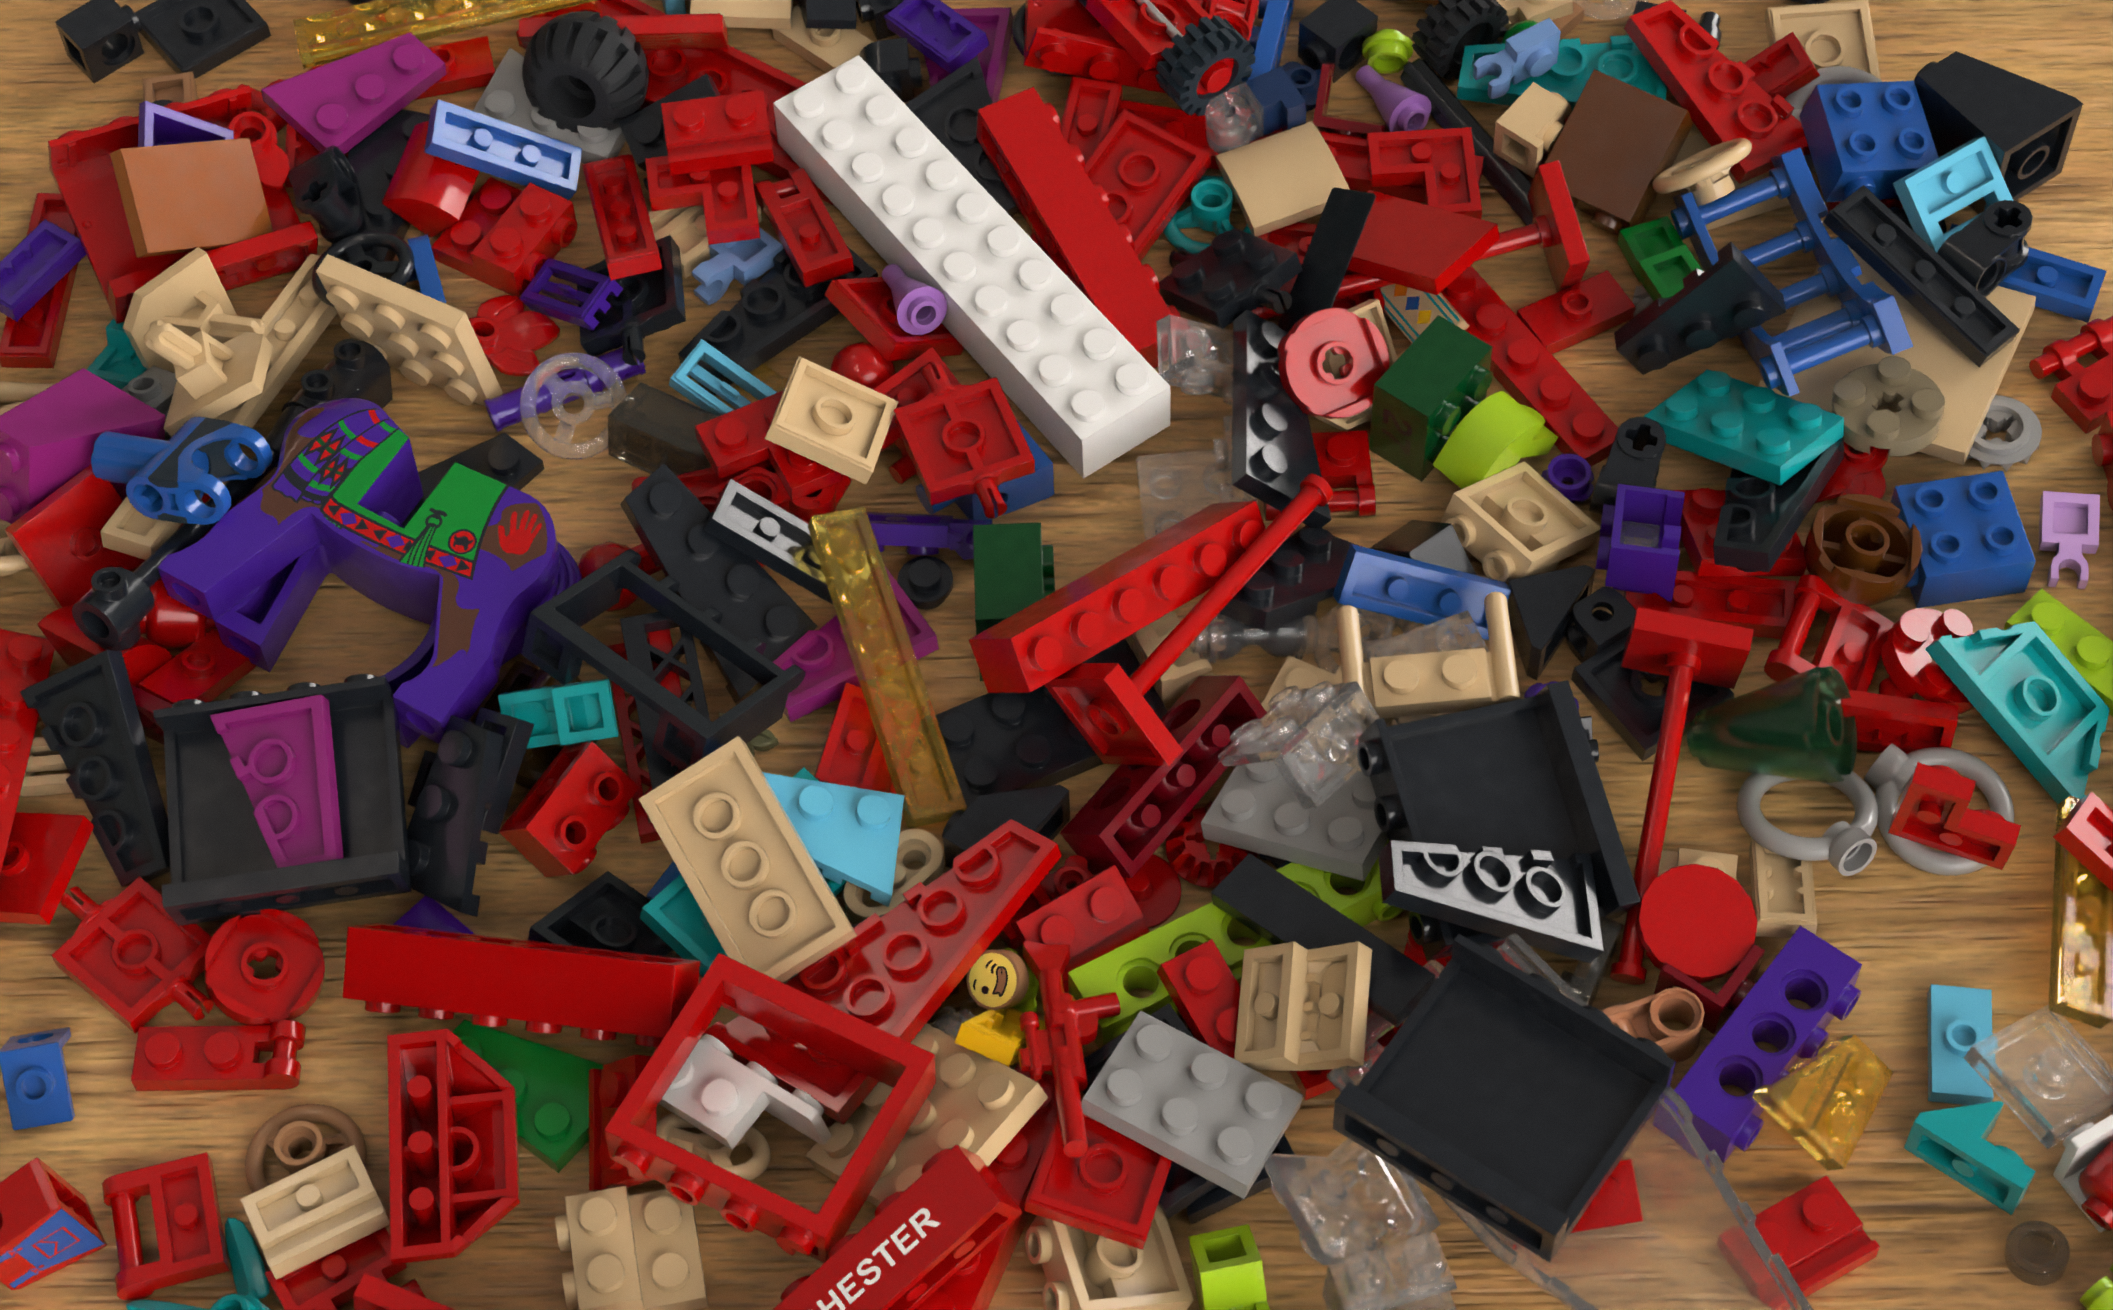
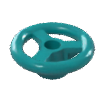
M1202 176L1189 194L1191 196V205L1183 211H1177L1163 230L1165 237L1174 247H1182L1195 254L1200 253L1211 245L1188 238L1180 231L1182 228L1200 227L1205 231L1214 232L1217 236L1234 228L1229 222L1233 206V193L1231 188L1225 183L1223 176ZM1246 224L1243 231L1252 235L1248 224Z

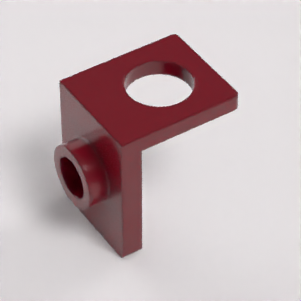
M1323 63L1313 119L1314 125L1332 128V133L1361 138L1363 133L1386 132L1387 125L1384 123L1327 115L1335 64Z
M1754 944L1718 994H1715L1670 964L1665 963L1660 970L1654 994L1673 988L1672 986L1687 989L1694 993L1702 1002L1705 1012L1702 1027L1715 1034L1730 1012L1736 1010L1756 984L1754 980L1757 977L1765 950Z

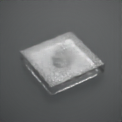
M2051 1003L1974 1044L1964 1057L1967 1063L2047 1149L2066 1139L2080 1126L2088 1122L2094 1123L2113 1112V1068Z

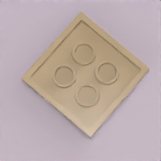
M326 255L316 273L327 291V299L334 305L342 320L341 326L349 333L351 339L362 340L373 345L382 353L389 366L400 370L413 383L420 386H427L428 383L443 388L450 397L462 404L472 405L475 402L486 406L484 400L502 395V389L466 312L336 257Z
M926 1023L912 1040L911 1044L935 1054L936 1084L866 1200L878 1206L891 1194L905 1191L922 1175V1167L933 1155L944 1149H951L956 1144L980 1156L988 1167L1048 1099V1096L1038 1082L998 1061H994L954 1043L955 1038ZM879 1081L844 1125L836 1121L828 1128L832 1135L824 1145L816 1143L805 1155L817 1171L835 1182L838 1181L893 1090V1087Z

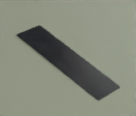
M1336 187L1332 188L1302 262L1303 271L1297 275L1291 290L1292 305L1288 311L1284 309L1285 313L1281 315L1278 326L1282 330L1289 333L1293 325L1302 317L1315 311L1332 308L1376 198L1375 194Z

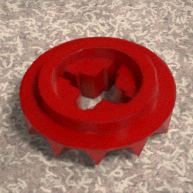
M1211 800L1203 808L1191 809L1166 840V854L1173 870L1187 882L1206 888H1215L1249 853L1256 858L1258 856L1256 852L1220 843L1219 850L1216 852V860H1210V852H1207L1206 844L1201 843L1205 841L1201 821L1213 804Z

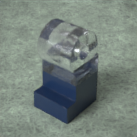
M1281 66L1230 88L1209 101L1205 111L1208 145L1215 152L1221 154L1249 144L1251 141L1279 129L1286 131L1306 123V101Z

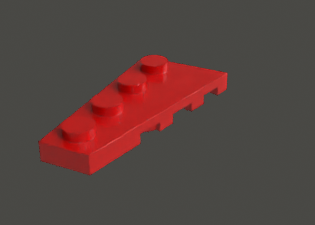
M1672 0L1629 17L1624 30L1681 107L1688 110L1691 120L1712 147L1737 138H1745L1751 142L1752 149L1749 155L1731 166L1729 170L1739 184L1774 169L1770 157L1801 147L1804 156L1810 154L1802 124L1792 115L1795 108L1779 94L1772 98L1753 81L1755 73L1743 62L1739 61L1736 63L1731 61L1717 50L1719 41Z

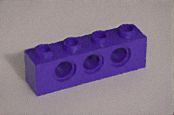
M1799 926L1669 1095L1661 1124L1721 1164H1724L1736 1147L1745 1152L1753 1143L1764 1124V1121L1759 1116L1767 1105L1771 1103L1778 1108L1792 1090L1797 1077L1791 1073L1801 1060L1811 1064L1817 1058L1830 1035L1824 1031L1834 1017L1844 1021L1856 1005L1862 993L1861 990L1855 987L1862 964L1804 927ZM1788 1000H1801L1807 1003L1811 1009L1796 1008ZM1755 1043H1770L1779 1052H1765L1758 1048ZM1722 1086H1738L1747 1095H1730L1723 1090Z

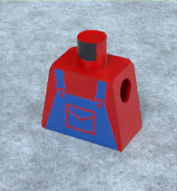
M38 1157L0 1182V1282L9 1289H21L107 1246L85 1196Z

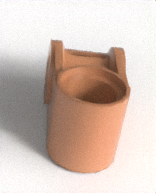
M1669 988L1625 1005H1616L1601 1010L1609 1017L1613 1025L1635 1038L1643 1037L1655 1042L1665 1051L1667 1057L1676 1061V1063L1692 1057L1699 1047L1705 1012L1699 998L1687 989ZM1678 1020L1686 1024L1688 1028L1680 1031L1670 1030L1662 1022Z

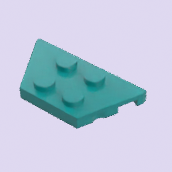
M2035 621L2014 624L2006 630H2001L1997 627L1978 630L1970 636L1959 638L1945 635L1925 648L1928 654L2068 816L2077 802L2086 796L2084 793L2088 774L2098 769L2101 754L2099 741L2101 734L2106 730L2110 708Z

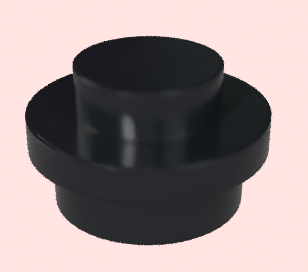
M920 556L913 558L902 566L898 574V584L918 609L928 610L940 606L953 588V575L950 567L936 557Z

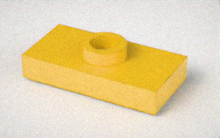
M1014 1008L987 1010L961 1023L954 1043L1010 1067L1019 1062V1049L1026 1048L1025 1035L1021 1031L1019 1017L1024 1012ZM1039 1019V1030H1045V1022Z

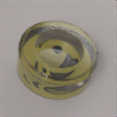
M2027 1221L2013 1228L2007 1237L2004 1250L2005 1261L2009 1270L2021 1281L2035 1286L2050 1285L2058 1281L2066 1271L2070 1255L2069 1244L2064 1234L2055 1226L2042 1221Z

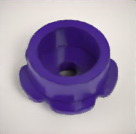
M1575 454L1558 455L1551 460L1548 469L1544 470L1541 474L1545 480L1572 503L1576 501L1584 502L1593 493L1594 486L1591 482L1594 480V474L1589 463L1581 456ZM1563 482H1571V483H1573V484L1567 485V484H1564Z

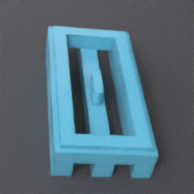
M703 339L700 340L669 381L670 387L714 418L731 412L733 409L688 378V375L736 409L752 402L740 395L739 391L724 381L722 382L697 363L701 359L758 400L777 393Z

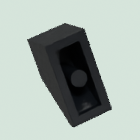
M1059 784L979 795L965 811L958 810L944 827L942 838L946 866L953 868V859L1010 819L1053 841L1070 821L1069 790Z

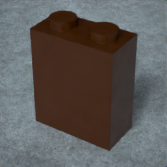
M1594 69L1545 164L1559 160L1574 209L1576 208L1591 215L1590 222L1598 228L1618 235L1621 229L1642 224L1658 194L1653 189V180L1661 172L1673 165L1693 127V123L1688 110Z

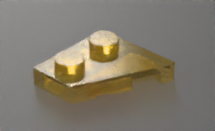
M1856 1035L1838 1036L1821 1047L1814 1058L1801 1060L1788 1069L1790 1074L1775 1084L1761 1086L1752 1096L1827 1170L1845 1169L1893 1074V1071Z

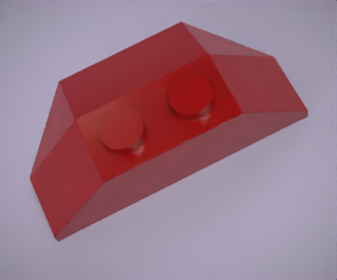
M448 1028L387 1035L391 1261L394 1265L456 1258L520 1204L516 1091L512 1084L480 1056L465 1046L461 1039Z

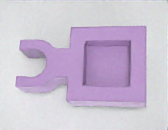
M2043 491L2040 498L2039 550L2056 552V556L2053 558L2048 570L2047 587H2056L2059 580V570L2061 568H2070L2077 574V589L2086 588L2089 566L2082 553L2096 554L2099 547L2100 495Z

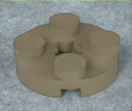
M1898 356L1885 357L1878 364L1866 365L1849 372L1834 385L1832 413L1844 417V436L1842 439L1856 450L1870 454V446L1879 449H1889L1888 456H1906L1926 448L1935 440L1939 432V425L1944 413L1945 397L1928 376L1912 369L1910 363L1904 358ZM1879 406H1891L1897 409V413H1893L1888 409L1878 411L1876 409Z

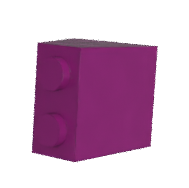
M84 368L0 415V519L10 524L14 523L91 464L94 443L99 435L105 431L165 440L164 425L166 415ZM111 482L124 501L127 497V484Z

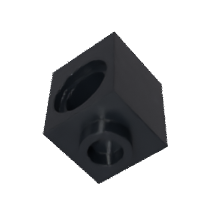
M91 0L55 21L67 56L93 83L98 82L144 54L138 35L142 31V25L134 11L126 4L120 7L114 0Z
M1327 0L1299 22L1298 57L1302 59L1306 66L1314 71L1322 69L1323 63L1335 64L1332 82L1335 83L1365 59L1362 53V45L1368 37L1377 32L1378 16L1356 0Z

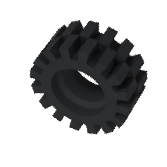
M1438 0L1439 3L1435 7L1429 5L1425 10L1428 14L1426 19H1419L1416 24L1419 31L1414 32L1412 40L1415 42L1412 45L1413 50L1445 80H1451L1453 77L1456 80L1459 79L1465 46L1501 44L1497 38L1503 37L1506 33L1507 28L1504 25L1509 23V17L1506 15L1507 11L1496 0Z

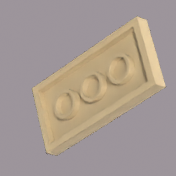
M739 736L639 798L640 803L729 958L783 983L857 936L746 743Z

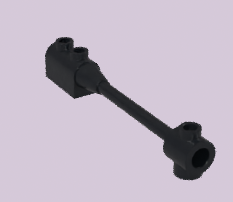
M341 340L334 346V358L321 370H311L302 376L301 389L283 405L282 414L265 439L272 451L273 461L271 465L257 478L231 480L225 484L231 496V507L229 510L238 504L265 476L278 466L284 433L291 421L300 413L316 405L341 398L365 399L379 405L382 409L393 399L390 367L378 349L362 340ZM255 455L251 460L258 462V459ZM210 498L206 502L207 506L216 508L214 500ZM184 523L134 572L121 567H106L96 571L91 578L92 588L72 607L73 618L80 630L89 639L106 650L122 651L134 646L141 637L140 621L155 606L150 588L161 578L157 567L167 555L181 551L198 542L216 523L207 525Z

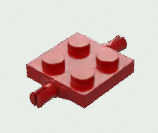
M934 362L935 373L931 363H929L922 369V375L931 393L918 402L893 409L896 427L928 500L932 506L963 495L975 493L984 509L985 516L991 519L995 518V508L999 517L1006 512L1007 505L1003 501L997 486L1001 483L1035 473V459L997 377L972 385L953 386L944 370L943 363Z
M140 876L118 896L99 905L78 886L69 889L73 898L67 892L63 895L61 906L68 909L81 922L74 935L51 956L58 968L136 1034L139 1027H143L164 1007L173 1002H177L196 1021L205 1018L202 1009L207 1014L211 1012L214 1001L206 997L192 984L205 970V953L212 937L197 924L178 926L163 908L162 895Z

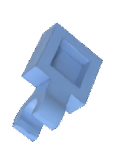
M1547 18L1506 39L1504 50L1482 56L1476 60L1473 67L1474 79L1479 80L1486 75L1498 77L1488 82L1487 95L1490 99H1495L1508 92L1511 82L1515 85L1531 76L1538 77L1543 75L1557 63L1561 31L1550 18Z
M760 227L761 238L709 245L710 260L700 263L692 271V276L702 283V285L694 289V294L707 305L714 304L725 294L733 279L746 286L752 279H757L774 267L773 258L783 249V245Z

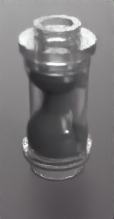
M1219 613L1192 642L1190 649L1192 653H1199L1200 659H1207L1210 664H1214L1216 660L1230 659L1249 645L1259 646L1274 657L1285 658L1289 655L1301 660L1304 654H1314L1317 650L1319 639L1318 621L1316 614L1312 613L1264 632Z

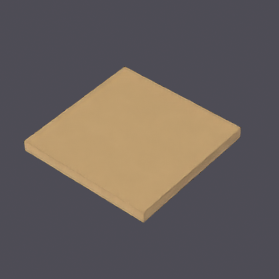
M1849 247L1861 267L1862 275L1856 277L1859 282L1864 285L1873 281L1884 292L1894 295L1914 347L1891 355L1878 347L1872 349L1868 344L1794 374L1793 376L1800 391L1798 394L1789 397L1782 394L1776 388L1772 390L1777 394L1802 403L1817 405L1822 410L1832 413L1833 389L1839 379L1857 368L1878 364L1885 357L1898 356L1904 358L1910 363L1912 369L1928 376L1945 397L1944 413L1939 425V432L1930 445L1918 452L1964 465L1974 439L1982 426L1990 404L1997 393L2035 309L2036 296L1997 286L1985 297L2014 323L2020 331L2008 345L1979 368ZM1818 264V266H1817V268H1816V270H1815L1813 276L1816 275V274H1818L1817 269L1820 267L1819 264ZM1824 294L1799 304L1785 331L1841 309V301L1837 295L1829 298ZM1762 378L1758 387L1768 388ZM1879 406L1876 409L1877 411L1888 409L1893 413H1897V409L1891 406Z

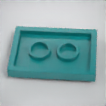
M1709 369L1643 416L1656 421L1664 429L1667 444L1777 485H1782L1844 436V417L1822 410L1817 405L1802 403L1777 394L1766 387H1757L1740 381L1724 372Z

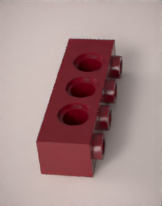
M1240 675L1198 676L1160 719L1181 746L1183 752L1170 766L1120 764L1060 834L1076 855L1082 856L1087 860L1088 870L1093 875L1109 866L1116 865L1122 877L1132 878L1271 717Z

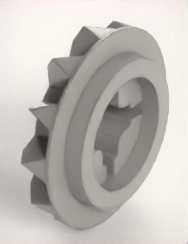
M1995 395L1982 426L1974 439L1967 459L1974 458L1980 461L1983 470L1990 464L2001 465L2006 472L2014 463L2027 464L2032 453L2039 449L2042 428L2038 417L2024 403L2010 397ZM1987 429L1993 433L2007 430L2005 441L1998 437L1985 440Z

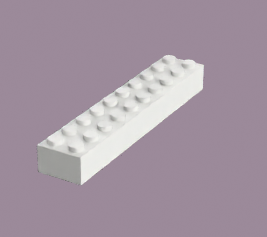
M859 55L773 103L778 144L800 168L805 169L809 178L888 265H899L907 276L930 285L944 294L947 301V312L942 324L991 378L997 377L1002 390L1083 479L1171 425V386Z

